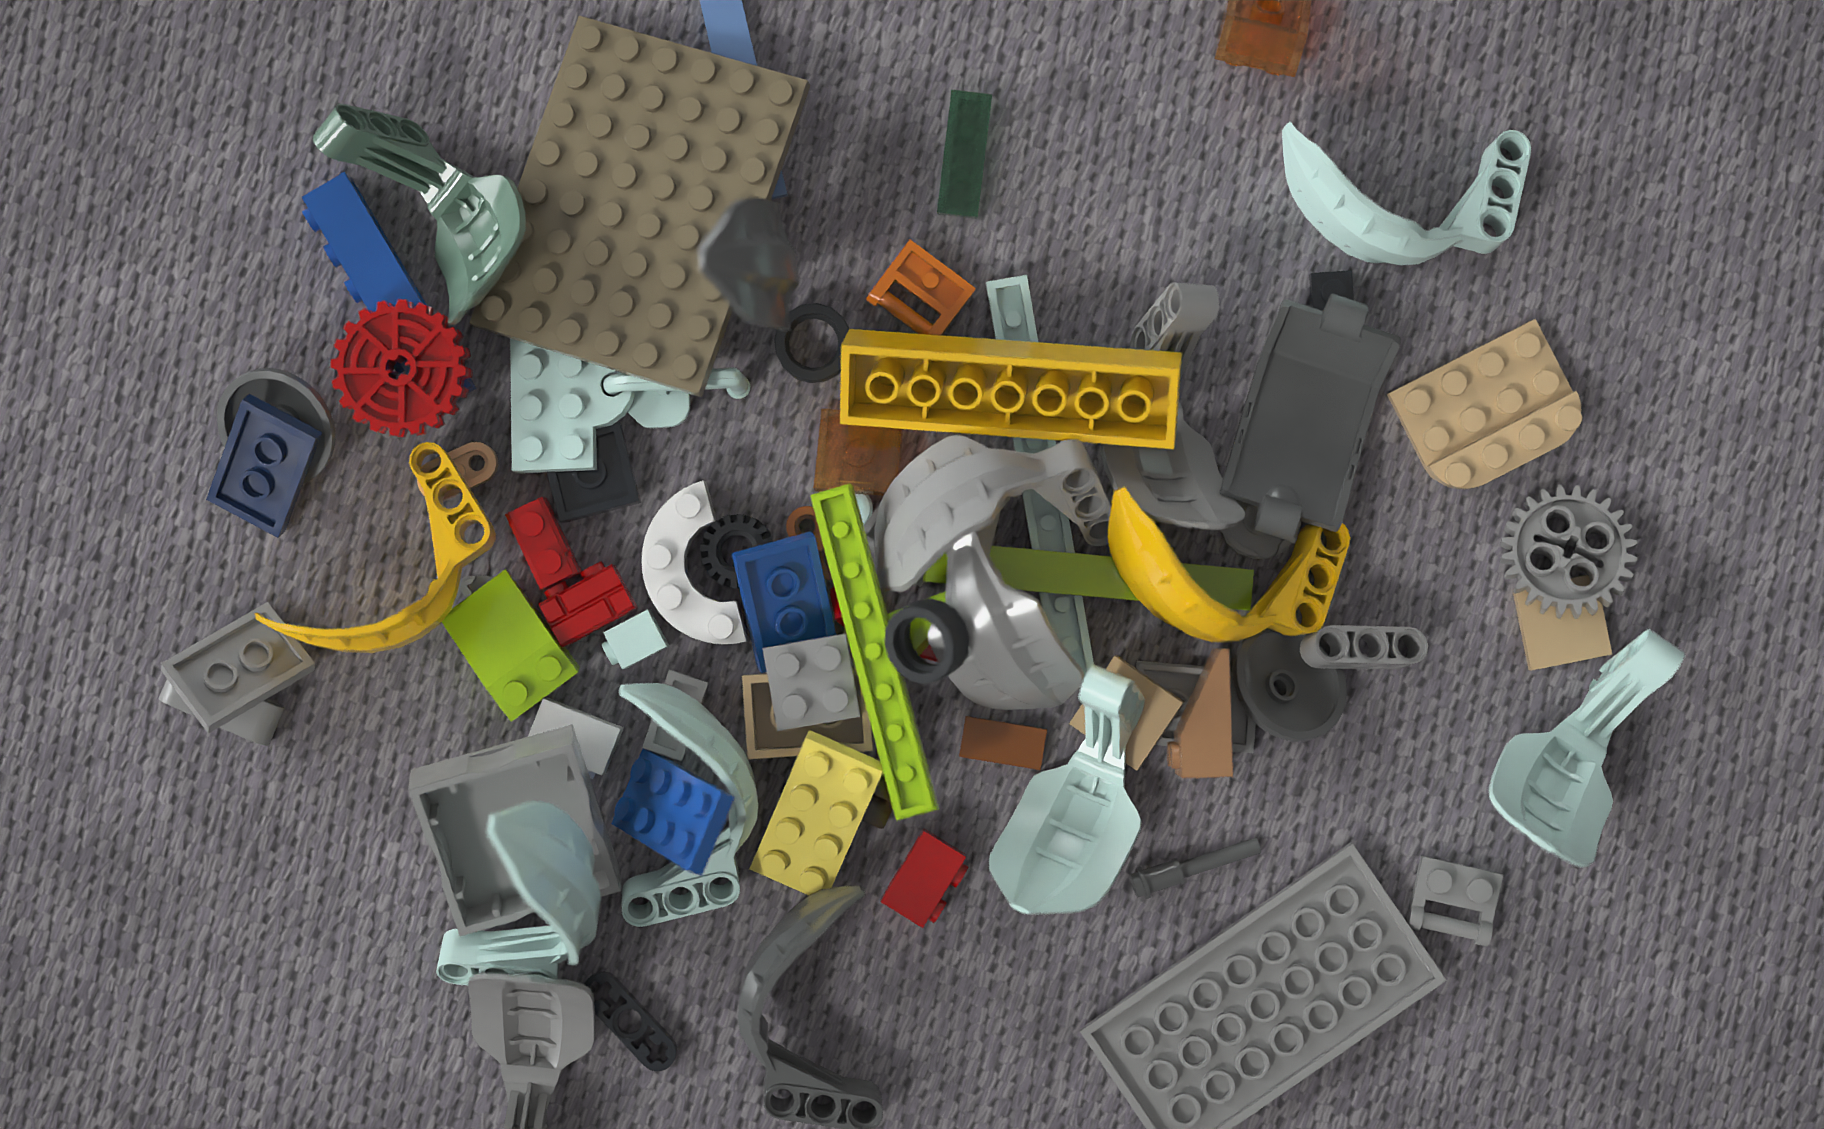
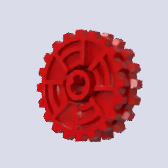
M398 299L394 307L392 303L384 300L377 302V310L374 312L372 310L369 311L367 308L359 311L360 320L356 324L350 321L345 324L343 328L347 336L345 339H336L333 347L340 352L338 358L331 359L330 368L338 371V377L332 380L333 389L340 390L344 394L339 402L343 408L355 410L352 416L355 421L365 425L370 422V430L377 433L385 434L389 429L391 436L406 437L409 430L411 435L421 436L426 434L428 425L437 429L445 425L444 415L451 414L455 416L460 409L456 401L458 398H467L469 390L463 386L464 380L472 378L473 369L465 367V360L471 357L469 348L459 344L464 336L459 329L454 327L448 328L447 316L439 312L433 315L434 308L420 302L414 307L413 302H409L406 299ZM407 358L408 361L405 365L410 366V372L408 375L400 374L397 379L395 376L399 372L393 371L396 362L403 363Z

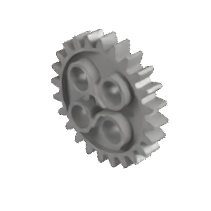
M1558 485L1555 497H1551L1545 489H1541L1539 493L1540 503H1537L1528 496L1524 502L1527 512L1515 508L1512 516L1518 523L1507 522L1504 531L1513 537L1502 538L1500 542V547L1510 550V552L1501 555L1500 563L1512 565L1506 571L1504 578L1518 579L1513 589L1514 594L1524 590L1529 593L1525 605L1532 604L1536 599L1541 601V614H1544L1550 606H1553L1556 609L1557 618L1561 619L1566 608H1570L1574 619H1578L1581 615L1582 607L1585 606L1591 615H1595L1598 611L1597 601L1608 608L1613 602L1609 592L1621 596L1625 590L1618 580L1630 582L1633 577V573L1625 567L1634 566L1637 562V557L1626 552L1636 547L1637 540L1625 539L1624 537L1631 531L1633 526L1632 524L1619 525L1618 521L1624 511L1618 510L1610 513L1607 510L1611 503L1610 498H1607L1601 504L1596 503V490L1594 489L1588 494L1587 498L1581 497L1579 485L1574 487L1571 495H1566L1563 486ZM1553 517L1561 519L1566 524L1567 531L1564 533L1552 532L1547 527L1546 520ZM1588 534L1600 535L1604 539L1606 547L1603 549L1591 548L1586 543L1585 536ZM1539 536L1544 542L1538 543L1534 541L1533 537ZM1566 545L1574 548L1570 559L1562 556ZM1536 554L1546 556L1551 562V568L1548 570L1535 568L1531 563L1530 557ZM1591 561H1600L1603 567L1598 568ZM1575 570L1585 572L1590 579V584L1583 587L1577 586L1571 581L1569 573Z

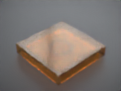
M821 408L813 487L815 492L852 484L855 494L884 496L892 481L899 475L903 429L840 424L839 409Z

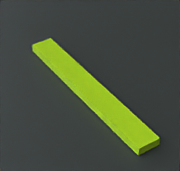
M846 484L812 494L810 496L895 818L896 820H902L938 810L939 806L905 679L890 662L885 648V629L889 619L854 487L852 484Z
M991 546L989 556L994 566L1001 573L1004 584L1014 589L1139 601L1120 576L1110 556ZM946 552L924 573V582L946 583L948 566ZM1181 563L1191 579L1211 599L1228 609L1251 610L1254 570Z

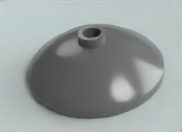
M275 368L250 370L237 377L228 385L220 398L217 408L218 432L224 447L242 399L251 394L323 432L304 483L312 480L323 471L334 452L336 440L335 426L325 401L311 385L290 372Z
M1266 628L1254 636L1243 639L1236 651L1233 662V680L1238 698L1251 719L1271 735L1293 742L1315 739L1329 731L1338 722L1343 713L1347 696L1343 669L1314 668L1305 663L1301 657L1300 644L1307 634L1286 636ZM1320 638V650L1323 654L1329 656L1330 646L1323 638ZM1274 686L1278 689L1279 694L1274 689Z

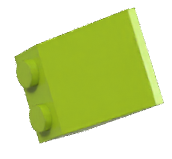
M507 569L453 607L442 621V624L486 690L511 722L579 672L580 666L566 647H561L551 627Z

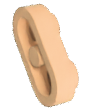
M471 442L448 452L470 489L489 481L497 471V455L486 444ZM477 455L482 456L485 461V465L480 471H474L470 466L471 459ZM440 456L425 463L422 466L423 472H435L441 464ZM417 480L419 490L424 495L423 488ZM456 488L448 490L443 497V501L461 494L462 491Z

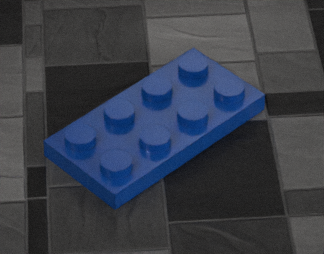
M643 748L639 758L632 765L630 780L623 797L618 800L615 806V816L611 824L686 871L702 876L735 796L664 756Z

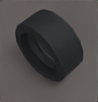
M819 303L802 304L789 311L791 331L782 332L780 329H777L774 337L775 353L784 370L795 379L808 383L826 382L841 373V345L850 329L844 317L832 307ZM818 319L825 321L834 329L838 338V348L836 355L829 363L821 367L811 368L801 365L794 359L790 351L789 340L792 331L798 324L805 320Z
M927 598L907 605L890 618L885 629V648L890 662L901 675L913 682L928 684L945 678L963 665L969 653L970 637L964 620L956 609L941 600ZM915 618L926 619L941 634L945 647L944 658L939 664L927 662L913 648L910 639V625Z

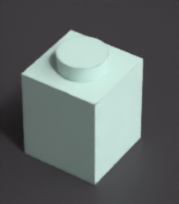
M646 610L603 632L607 641L602 643L606 656L612 665L619 663L622 669H626L669 647L651 610Z

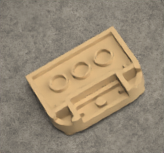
M1536 319L1387 394L1426 472L1432 479L1454 489L1465 490L1482 486L1559 447L1570 439L1582 422L1581 401L1578 392L1572 391Z

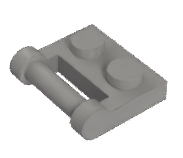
M1420 855L1406 922L1414 931H1419L1420 928L1473 939L1474 944L1488 947L1492 937L1493 920L1503 874ZM1430 900L1479 911L1478 921L1473 923L1424 912L1425 902Z

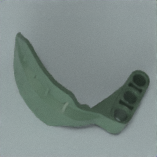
M346 104L336 105L313 135L314 144L324 155L331 159L363 166L421 193L428 204L429 212L437 220L435 258L446 280L449 294L448 323L456 325L470 308L476 306L500 279L506 265L515 254L526 230V214L521 195L514 181L503 175L474 177L440 158L424 129L412 120Z

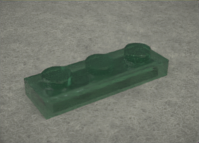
M951 89L937 206L938 215L978 219L992 94Z

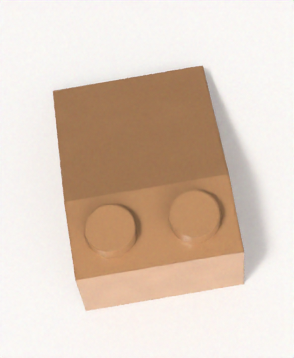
M1212 648L1175 728L1174 741L1167 742L1168 767L1175 769V774L1181 778L1233 777L1229 649Z

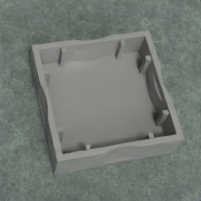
M573 725L411 770L408 791L426 842L431 847L438 861L442 887L459 936L517 921L521 917L535 912L514 885L499 852L487 835L491 814L507 810L528 801L550 803L566 812L582 829L592 845L595 858L593 877L598 883L601 897L621 891L620 868Z

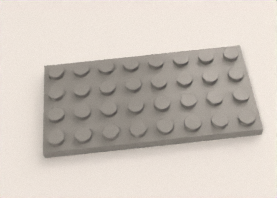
M1350 842L1087 1023L1079 1031L1146 1129H1232L1447 980L1355 846Z

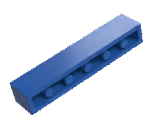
M343 172L302 196L303 201L308 207L302 211L304 217L314 232L321 230L328 244L323 246L336 268L340 265L343 266L350 278L344 282L345 286L356 303L363 300L367 309L373 312L377 310V302L384 300L392 303L394 307L398 299H406L409 302H413L414 307L419 302L427 305L351 176ZM407 358L403 363H395L394 369L399 374L405 371L406 375H408L410 372V366L405 365L408 361ZM471 378L464 380L463 386L469 390V393L477 389Z

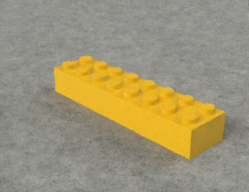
M849 329L841 345L840 424L1059 441L1076 439L1086 443L1174 449L1177 434L1182 353Z

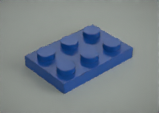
M811 531L732 553L756 665L760 673L767 672L763 648L836 635L816 537Z

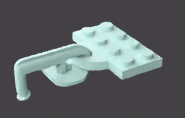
M510 338L512 472L516 474L597 470L596 429L613 425L624 417L627 412L645 428L675 427L683 423L690 412L689 393ZM715 368L711 371L705 389L726 388L731 397L741 399L750 392V382L737 368Z

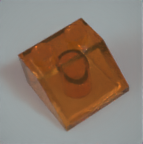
M1226 0L1214 59L1225 61L1232 66H1247L1264 70L1272 75L1295 77L1308 35L1311 0Z

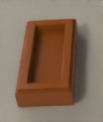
M965 716L959 757L1041 770L1047 729Z

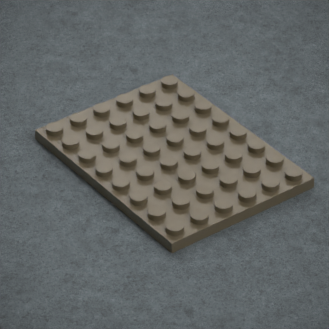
M579 16L517 188L526 214V230L515 254L506 265L500 279L475 306L469 323L485 331L703 397L733 309L716 287L700 272L698 247L715 227L726 207L734 201L746 198L772 199L811 86L808 80Z

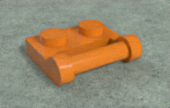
M910 239L873 287L866 300L875 307L879 304L918 334L943 335L976 288ZM895 281L940 314L934 325L888 291Z

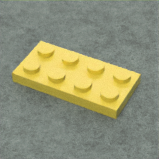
M809 730L750 866V870L809 896L822 889L831 888L883 773L881 761Z

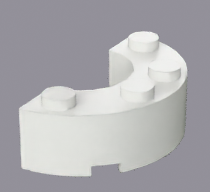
M700 481L673 495L653 518L647 530L642 549L644 583L659 613L682 633L694 639L713 644L747 642L749 639L739 601L720 602L706 597L695 587L688 573L687 555L692 541L702 529L716 521L707 482Z

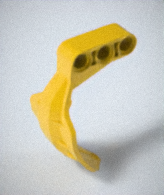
M433 442L421 443L412 450L409 464L424 491L433 540L438 579L430 583L427 594L422 599L404 608L398 614L383 621L349 629H316L276 623L259 613H255V618L268 627L289 637L322 648L355 653H375L401 648L424 637L441 624L454 604L459 589L462 568L492 548L496 532L450 455ZM430 454H439L441 458L440 467L433 473H424L422 470L424 458ZM453 488L460 489L463 494L461 503L452 509L445 508L443 504L445 493ZM474 523L482 524L484 528L483 538L475 544L466 543L464 538L466 529Z
M1126 487L1115 489L1107 540L1112 559L1120 576L1134 596L1155 617L1190 636L1209 642L1228 643L1254 636L1266 628L1286 636L1317 632L1325 622L1349 547L1350 534L1343 523L1337 532L1312 524L1303 527L1297 537L1292 556L1264 595L1245 616H1241L1238 612L1229 610L1211 599L1191 579L1162 533L1133 500ZM1322 532L1326 536V547H1324L1321 542ZM1309 570H1311L1314 575L1315 580L1313 586L1309 582ZM1297 608L1302 614L1301 624L1296 619Z

